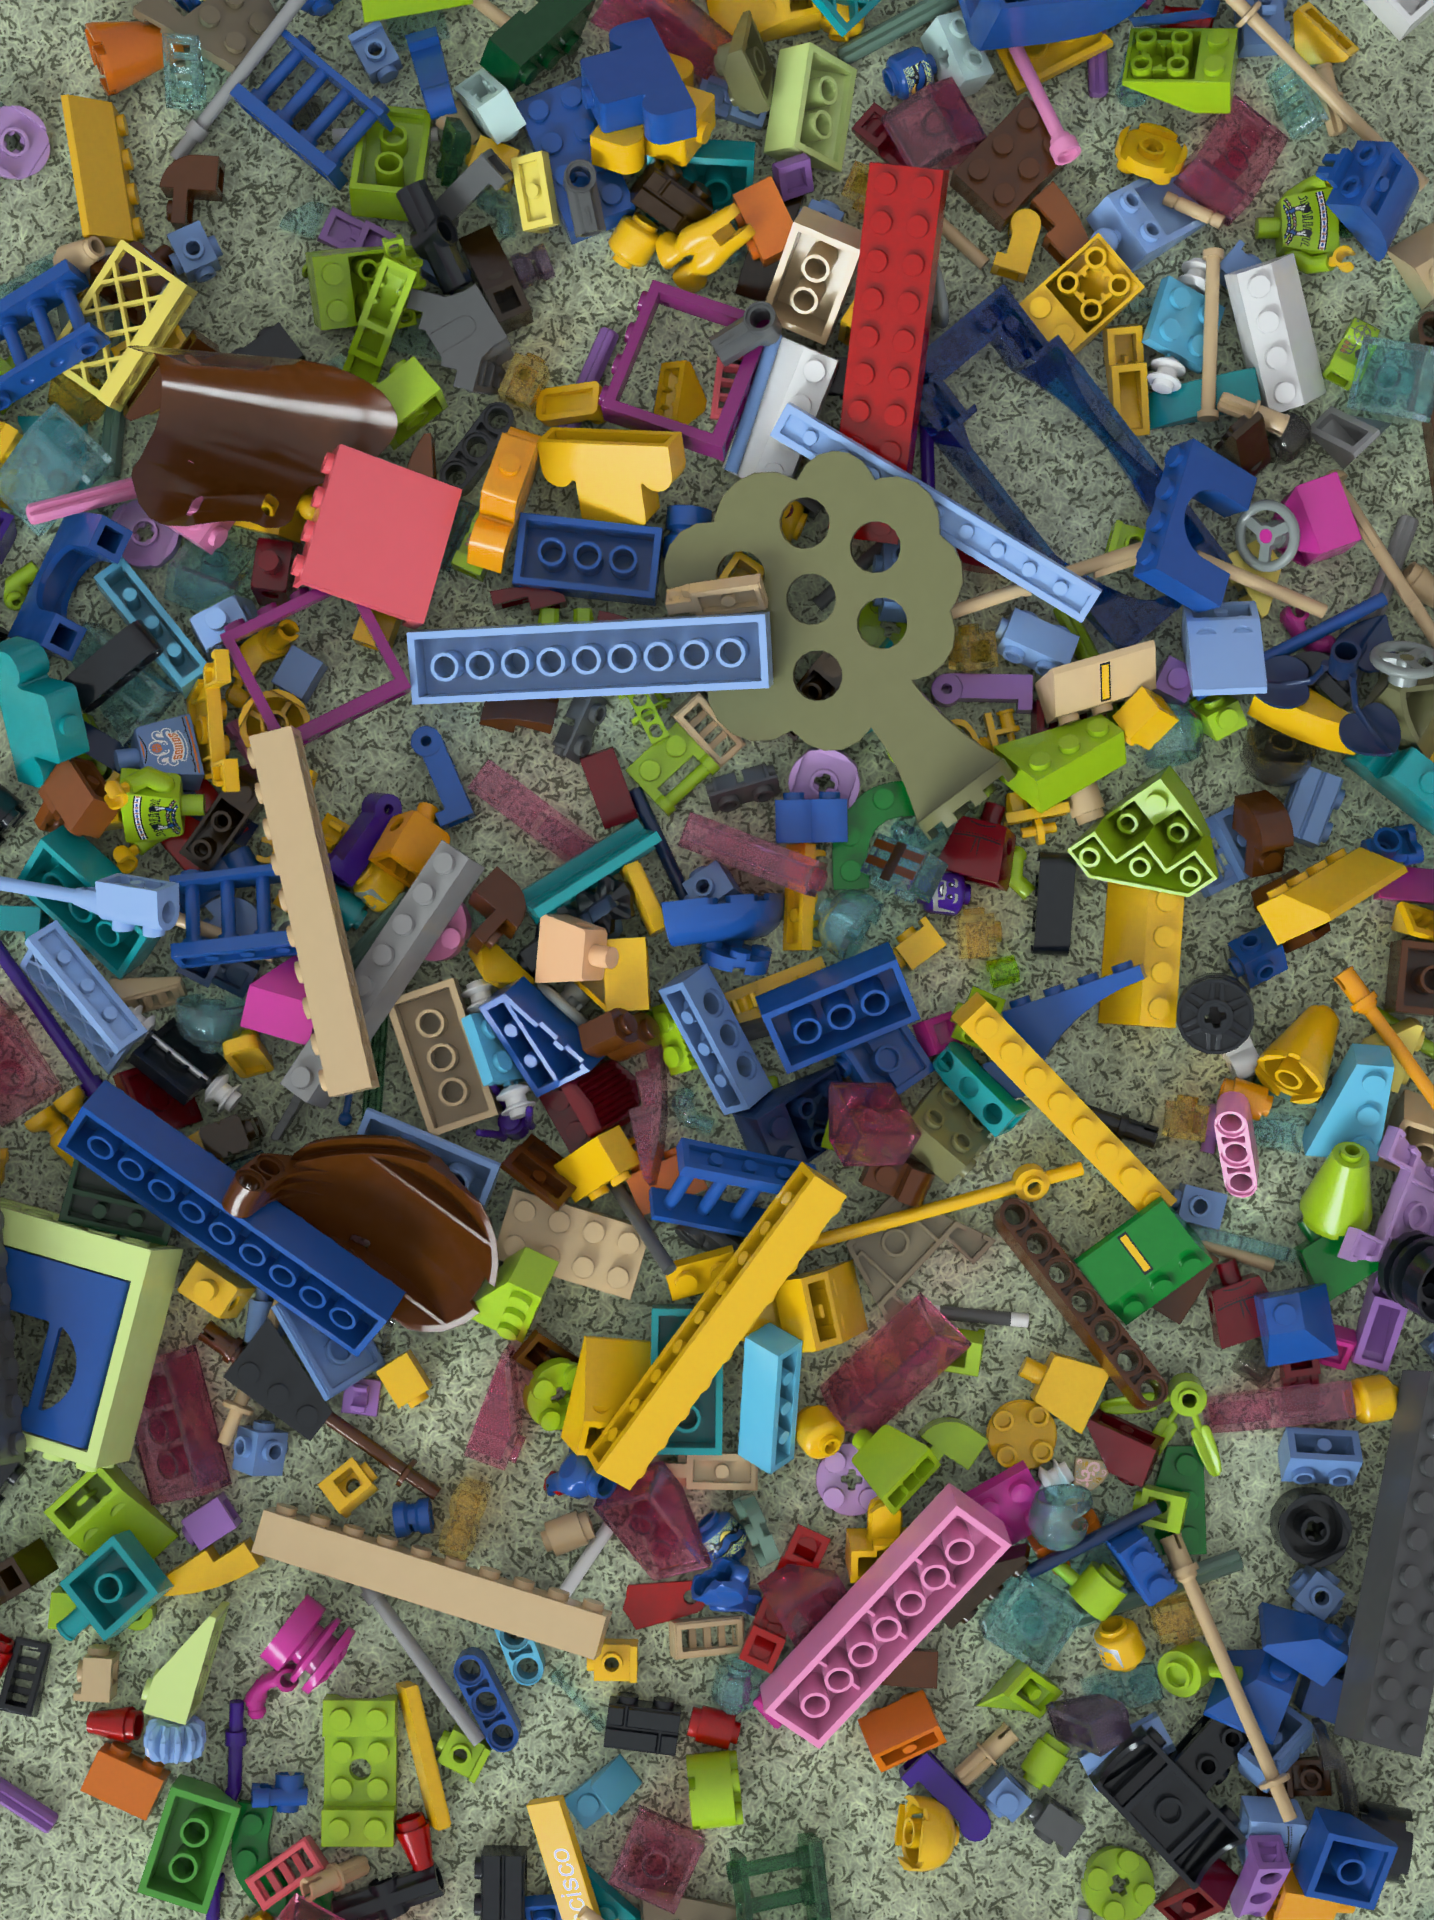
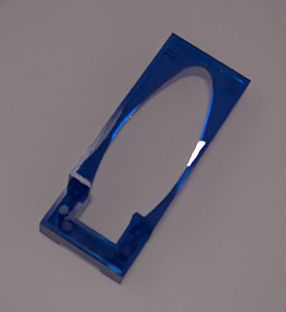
M1002 284L928 345L919 424L931 436L934 443L1012 536L1066 567L1069 564L1054 554L971 447L963 423L977 412L976 405L974 404L965 409L943 380L990 342L1011 371L1034 383L1064 404L1098 437L1131 481L1149 515L1156 498L1155 490L1161 480L1163 471L1060 336L1056 335L1047 341L1007 287ZM1187 505L1184 524L1187 538L1196 552L1199 550L1233 564L1191 507ZM1087 575L1081 576L1102 589V592L1085 618L1116 650L1137 644L1182 606L1181 603L1167 595L1155 600L1137 599L1111 589Z

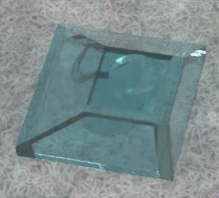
M226 539L225 543L217 548L213 555H210L187 540L168 564L164 599L177 603L182 607L198 611L235 595L253 571L256 550Z

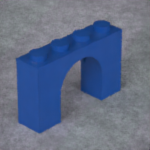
M1193 438L1171 446L1165 456V467L1161 480L1155 490L1156 498L1151 514L1146 521V532L1142 545L1136 555L1137 562L1133 576L1194 612L1200 613L1221 607L1230 574L1201 557L1191 546L1184 524L1187 505L1191 499H1194L1224 518L1249 510L1257 478Z
M82 512L64 517L7 637L19 636L34 640L44 648L47 655L72 662L87 629L67 619V608L71 594L79 579L93 564L100 561L114 564L119 563L133 531L102 514Z

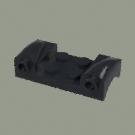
M1140 1725L1089 1775V1778L1099 1792L1182 1879L1195 1890L1200 1885L1205 1873L1221 1855L1238 1845H1242L1247 1840L1237 1826L1241 1820L1226 1803L1221 1808L1215 1802L1213 1803L1163 1749L1167 1742L1154 1727L1151 1726L1146 1730Z

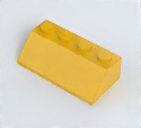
M69 94L61 95L82 236L84 238L96 236L102 241L104 247L117 246L121 239L128 244L133 241H139V239H145L143 222L140 217H136L134 205H138L140 200L136 184L130 183L129 171L134 170V161L130 149H125L123 137L129 136L125 115L119 114L112 102Z
M1362 847L1346 853L1344 848H1341L1326 856L1325 859L1306 868V871L1288 879L1286 883L1268 891L1266 894L1269 899L1258 905L1257 909L1276 944L1280 945L1332 921L1407 873L1408 870L1405 865Z
M1107 882L1101 977L1113 974L1112 966L1132 960L1134 966L1143 963L1147 978L1121 988L1099 1001L1098 1023L1168 1029L1176 1028L1184 896Z

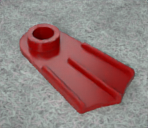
M692 1580L629 1584L627 1586L623 1611L631 1620L634 1628L638 1630L698 1613L704 1608L705 1604L699 1601L689 1603L685 1600L684 1594L691 1590Z

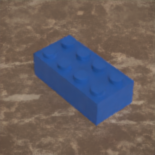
M581 76L516 102V106L526 122L523 129L533 153L538 151L549 153L558 213L571 245L590 237H575L568 198L563 187L564 172L567 165L576 159H584L592 164L590 135L598 126L592 110H586L581 97ZM593 165L596 171V183L606 231L615 228L623 216H633L636 209L635 205L630 202V192L623 175ZM577 171L570 176L571 183L576 187H585L590 182L588 176L583 172Z
M520 512L512 584L514 587L551 590L564 594L566 597L656 606L664 538L663 528Z
M885 942L755 997L763 1021L787 1074L921 1019L889 942Z

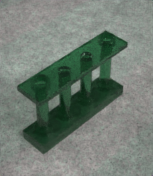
M812 1832L797 1834L799 1847H795L794 1852L747 1861L746 1856L736 1847L729 1848L730 1861L726 1862V1873L729 1883L733 1884L737 1920H754V1913L799 1903L806 1906V1920H831L822 1840ZM797 1866L802 1871L803 1883L799 1884V1888L751 1898L749 1877Z

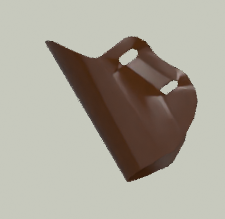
M139 345L127 346L137 351L155 354L160 366L162 394L158 420L140 459L133 467L131 476L139 505L149 518L166 526H191L213 522L246 521L258 524L264 528L283 527L292 521L304 491L323 483L325 474L321 473V466L327 452L332 453L339 444H343L378 457L390 444L397 431V414L386 396L364 379L334 366L303 359ZM267 494L272 495L279 502L274 516L266 515L262 510V503ZM202 496L203 501L199 510L191 516H187L186 514L192 502Z

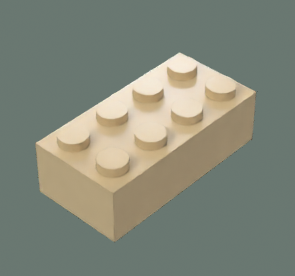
M450 978L402 994L389 1012L427 1131L435 1136L501 1114L499 1102L496 1100L489 1086L483 1087L461 1021L469 1013L466 1011L467 1006L464 998L461 996L462 991L456 978Z
M520 1187L513 1188L497 1240L498 1260L504 1262L506 1258L522 1248L528 1247L559 1262L553 1277L628 1300L632 1297L646 1251L645 1244L630 1221L569 1202L559 1211H555L531 1191Z

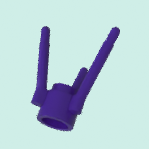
M497 1085L489 1086L495 1097H497L501 1092L500 1088ZM499 1101L504 1111L507 1108L504 1101ZM527 1106L525 1117L517 1120H511L510 1116H502L500 1114L498 1117L499 1131L477 1129L475 1133L477 1136L498 1139L500 1142H505L508 1138L520 1140L529 1133V1130H533L536 1127V1124L533 1122L532 1106Z

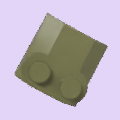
M749 10L743 12L731 42L718 46L717 54L714 55V65L718 75L724 76L728 84V95L734 107L738 106L742 112L749 110L757 115L770 110L776 68L771 61Z

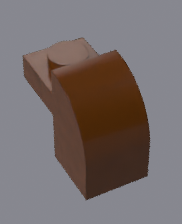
M198 154L183 156L172 162L163 173L159 187L166 198H173V200H168L166 213L168 222H171L175 230L193 222L194 200L222 202L225 166L219 156Z
M1267 790L1235 796L1232 828L1247 840L1244 872L1251 878L1283 871L1285 848L1294 846L1293 827L1286 808L1279 799Z
M498 866L478 885L468 901L486 920L472 934L466 946L476 955L485 946L491 950L503 935L511 940L525 917L526 902L522 890Z
M873 1148L858 1181L864 1186L894 1197L898 1202L921 1207L936 1174L920 1161L900 1153L895 1157Z

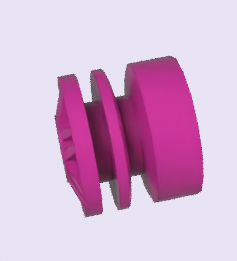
M309 1594L305 1596L259 1656L277 1671L282 1669L290 1660L297 1665L290 1677V1681L293 1684L304 1670L311 1676L301 1688L307 1695L315 1687L326 1681L348 1652L347 1649L351 1638L356 1632L348 1626L339 1639L332 1635L342 1621L338 1617L323 1628L319 1622L326 1608Z

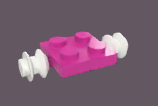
M1054 1458L1053 1468L1045 1470L1041 1466L1039 1467L1038 1478L1041 1483L1038 1480L1035 1482L1028 1467L1022 1460L964 1494L1004 1522L1009 1539L1013 1545L1031 1535V1528L1036 1532L1056 1521L1043 1497L1046 1494L1044 1489L1049 1496L1058 1499L1059 1489L1066 1487L1070 1491L1073 1490L1070 1483L1075 1481V1478L1065 1461L1058 1464Z

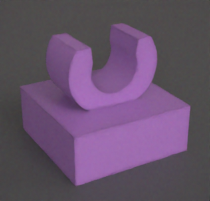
M805 153L772 164L773 180L783 202L814 191L811 160Z
M363 1378L345 1389L341 1413L377 1417L382 1381L380 1379Z

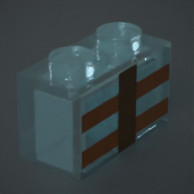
M878 833L860 872L872 879L870 885L882 892L889 894L890 890L894 889V895L907 902L913 903L915 898L930 903L948 864L926 850Z

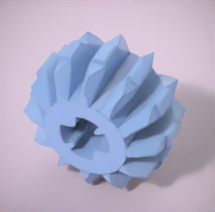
M195 1715L192 1716L186 1725L159 1717L148 1721L143 1739L145 1755L154 1762L161 1761L163 1764L189 1763L192 1759L201 1757L204 1751V1743H206L205 1722Z

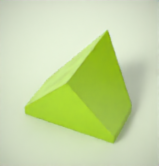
M1021 1655L976 1706L1030 1712L1040 1719L1063 1694V1691L1025 1656Z

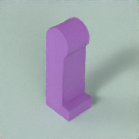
M946 673L935 678L930 693L934 703L940 707H951L957 702L1016 703V714H1030L1033 704V675Z
M1281 1834L1250 1835L1248 1837L1246 1846L1249 1854L1230 1896L1231 1908L1235 1917L1240 1918L1248 1914L1264 1917L1272 1907L1291 1870Z

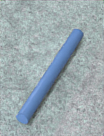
M782 335L776 343L764 346L724 470L738 474Z

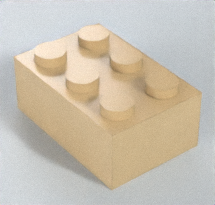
M803 206L793 222L765 301L774 308L783 328L826 346L836 327L858 269L862 230Z

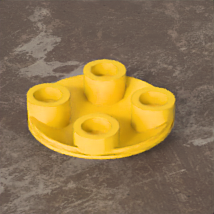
M1027 1399L1009 1401L1000 1406L988 1422L986 1437L989 1441L987 1446L994 1459L1005 1468H1010L1023 1460L1029 1470L1035 1469L1043 1463L1049 1462L1053 1457L1057 1441L1055 1421L1045 1408L1034 1401Z

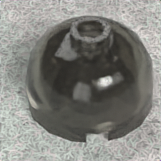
M1258 720L1255 726H1250L1247 730L1242 745V761L1247 772L1258 782L1273 787L1290 786L1302 779L1317 754V746L1289 737Z

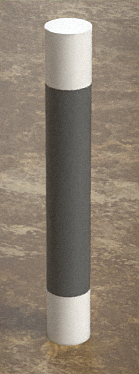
M922 1304L921 1318L1024 1328H1028L1029 1313Z

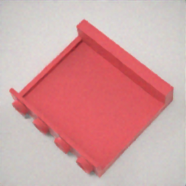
M339 444L332 453H326L321 466V473L325 474L322 487L317 485L312 496L311 506L315 508L312 521L307 519L302 530L300 540L304 541L305 545L302 555L297 553L291 567L290 574L295 576L292 587L297 589L301 585L311 587L403 620L402 626L415 630L425 622L463 489Z

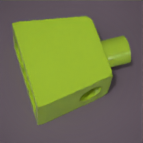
M888 1424L883 1425L874 1435L866 1428L860 1429L852 1439V1445L859 1450L853 1456L852 1463L893 1515L941 1466V1463L929 1447Z

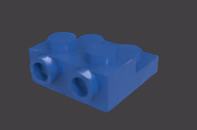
M908 1025L835 1054L837 1058L833 1061L834 1065H837L841 1076L844 1078L849 1076L856 1086L853 1094L857 1102L861 1106H869L871 1111L884 1106L935 1071L933 1063Z

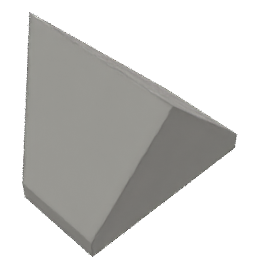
M1330 406L1306 431L1345 469L1392 423L1349 415Z

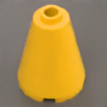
M1325 1005L1309 1006L1259 1055L1255 1074L1263 1086L1269 1087L1271 1093L1279 1096L1283 1092L1292 1096L1290 1102L1296 1104H1311L1319 1100L1325 1091L1340 1026V1020L1333 1009Z

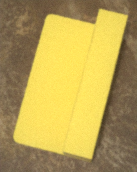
M538 151L512 158L511 163L522 230L539 234L548 233L549 227L560 225L549 153Z

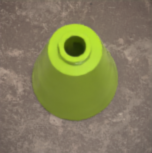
M1341 1142L1335 1145L1301 1196L1299 1211L1301 1210L1303 1214L1302 1220L1317 1235L1330 1240H1338L1339 1236L1346 1235L1349 1226L1367 1232L1371 1224L1373 1208L1370 1157L1368 1151L1360 1144Z

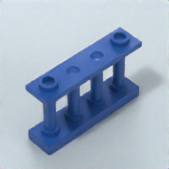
M285 29L281 36L292 50L258 89L253 88L249 92L238 82L230 92V95L254 120L340 191L348 182V179L340 170L343 166L341 161L376 121L390 132L395 128L387 116L390 110L375 95L369 99L314 53L316 48L303 35L300 34L296 38ZM304 60L315 69V72L282 110L278 108L273 112L267 107L270 104L268 99L297 65ZM328 80L340 92L306 131L302 129L298 133L292 128L294 124L292 120ZM351 101L355 102L365 112L331 151L327 149L322 153L316 148L319 144L317 140Z
M64 259L0 299V342L6 339L15 364L13 369L0 376V411L8 408L15 401L87 357L95 355L100 349L111 343L109 336L91 322L86 323L76 295L90 285L86 275L67 259ZM64 303L74 331L57 341L47 313ZM35 321L44 350L28 359L18 331Z
M271 864L205 872L189 869L182 871L180 875L169 876L170 882L179 883V895L185 894L186 938L181 943L170 944L171 958L181 969L297 956L296 948L291 947L288 941L286 930H272L270 884L281 883L280 875H275ZM256 886L257 930L254 931V934L240 936L236 934L235 888ZM220 890L222 934L218 938L204 940L201 938L200 892Z
M681 1137L676 1146L679 1171L676 1181L670 1190L656 1187L649 1189L651 1220L746 1237L766 1211L764 1208L752 1206L761 1191L778 1194L801 1161ZM804 1162L805 1164L816 1170L815 1164ZM694 1178L712 1181L703 1197L685 1193ZM728 1185L746 1188L737 1203L719 1200Z

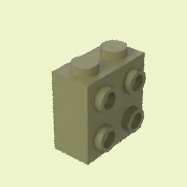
M942 1079L922 1097L893 1136L894 1139L946 1184H949L958 1174L964 1178L977 1163L973 1156L979 1157L991 1143V1140L987 1138L990 1131Z

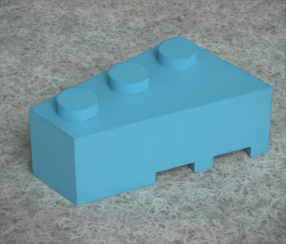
M1351 1044L1332 1078V1085L1324 1099H1320L1316 1106L1317 1111L1309 1125L1304 1127L1301 1137L1305 1156L1328 1157L1334 1146L1338 1143L1355 1142L1368 1151L1370 1161L1378 1162L1379 1156H1377L1382 1142L1394 1073V1063L1389 1046Z

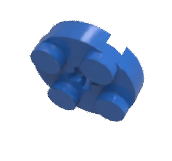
M744 940L701 944L699 957L701 956L700 960L703 963H708L709 966L732 973L733 968H745L744 975L759 976L765 975L768 972L772 949L764 945L754 944L751 946L744 944Z

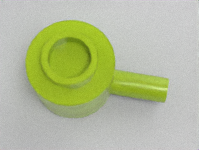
M1091 1561L1080 1575L1066 1562L1052 1569L1070 1585L1068 1591L1074 1600L1100 1621H1105L1128 1595V1590L1124 1586L1125 1578L1106 1562L1099 1564Z
M1192 1639L1181 1641L1160 1658L1157 1667L1158 1677L1164 1688L1171 1694L1182 1698L1194 1695L1209 1683L1213 1677L1223 1679L1209 1648L1203 1643ZM1233 1665L1241 1682L1244 1674L1243 1668Z

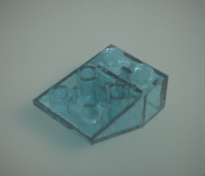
M55 402L29 427L0 468V499L38 537H41L58 519L33 525L27 518L26 506L33 502L90 488L115 464V461Z

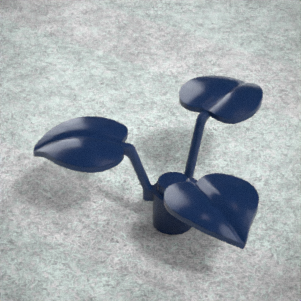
M1387 615L1363 620L1343 631L1331 647L1329 660H1323L1320 668L1309 678L1307 666L1294 656L1280 655L1265 660L1267 693L1254 695L1272 707L1293 709L1308 701L1310 692L1307 685L1315 684L1323 673L1328 671L1334 679L1339 681L1349 680L1352 709L1355 713L1344 716L1340 722L1339 736L1342 743L1352 752L1361 755L1381 757L1394 755L1401 741L1399 722L1392 710L1381 703L1373 702L1366 705L1363 709L1360 708L1357 691L1358 675L1356 674L1358 668L1366 673L1379 672L1370 662L1369 654L1376 645L1387 641H1394Z

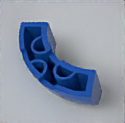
M765 893L764 896L754 894L725 896V903H718V898L716 897L661 902L669 943L672 947L724 941L755 940L765 937L779 926L784 916L785 898L783 893Z

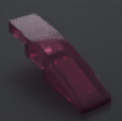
M488 759L467 787L564 862L569 861L597 843L596 840L490 759Z
M662 1044L645 1051L649 1069L635 1072L642 1106L628 1109L642 1175L649 1186L657 1185L665 1150L668 1120L667 1072L663 1060Z
M1349 1380L1316 1385L1307 1383L1280 1388L1268 1387L1208 1396L1206 1406L1202 1411L1204 1425H1208L1212 1433L1281 1428L1357 1418L1352 1385Z

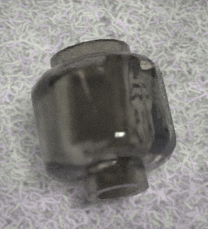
M1283 412V414L1290 415V419L1281 437L1266 431L1271 455L1270 463L1289 464L1305 453L1312 444L1309 421L1305 417L1298 416L1293 412Z

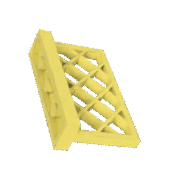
M121 239L80 302V307L84 317L96 315L98 329L109 336V338L125 335L127 346L163 347L198 292ZM127 251L135 257L138 273L120 276L118 264ZM144 264L147 265V266H148L149 268H151L152 270L145 271V270H144ZM161 275L170 281L161 295L149 296L146 278ZM140 280L143 298L125 302L122 283ZM115 285L119 303L101 307L99 294L103 287ZM144 305L146 319L143 324L130 327L127 308ZM120 310L124 329L106 332L103 313ZM70 320L57 338V341L74 331ZM109 345L102 348L104 359L87 362L84 359L80 364L74 365L63 372L64 375L96 396L105 405L121 412L156 356L153 353L141 352L127 347L123 355L111 357ZM105 365L108 378L99 390L91 384L88 369ZM81 370L82 377L76 374L74 371Z

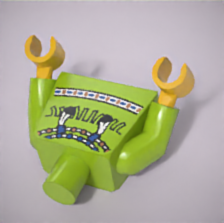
M1316 175L1305 178L1287 190L1274 207V217H1257L1255 220V238L1275 239L1276 257L1294 253L1297 269L1304 274L1333 271L1335 267H1338L1344 273H1349L1354 268L1351 262L1342 263L1346 256H1354L1356 253L1349 246H1340L1339 219L1325 204L1333 187H1331L1328 181L1321 180Z
M146 766L142 769L121 768L120 782L110 780L105 784L104 790L107 794L104 796V801L112 810L121 808L126 843L131 844L129 848L125 845L117 846L113 851V858L117 862V867L124 874L131 873L138 866V859L135 857L137 854L142 856L156 844L170 837L181 836L184 833L185 816H205V795L184 794L182 777L176 773L163 772L151 766Z

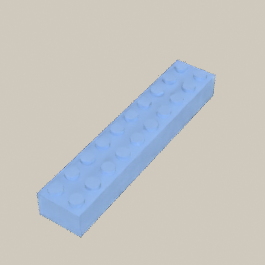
M770 612L422 629L406 633L412 705L770 688L774 684Z

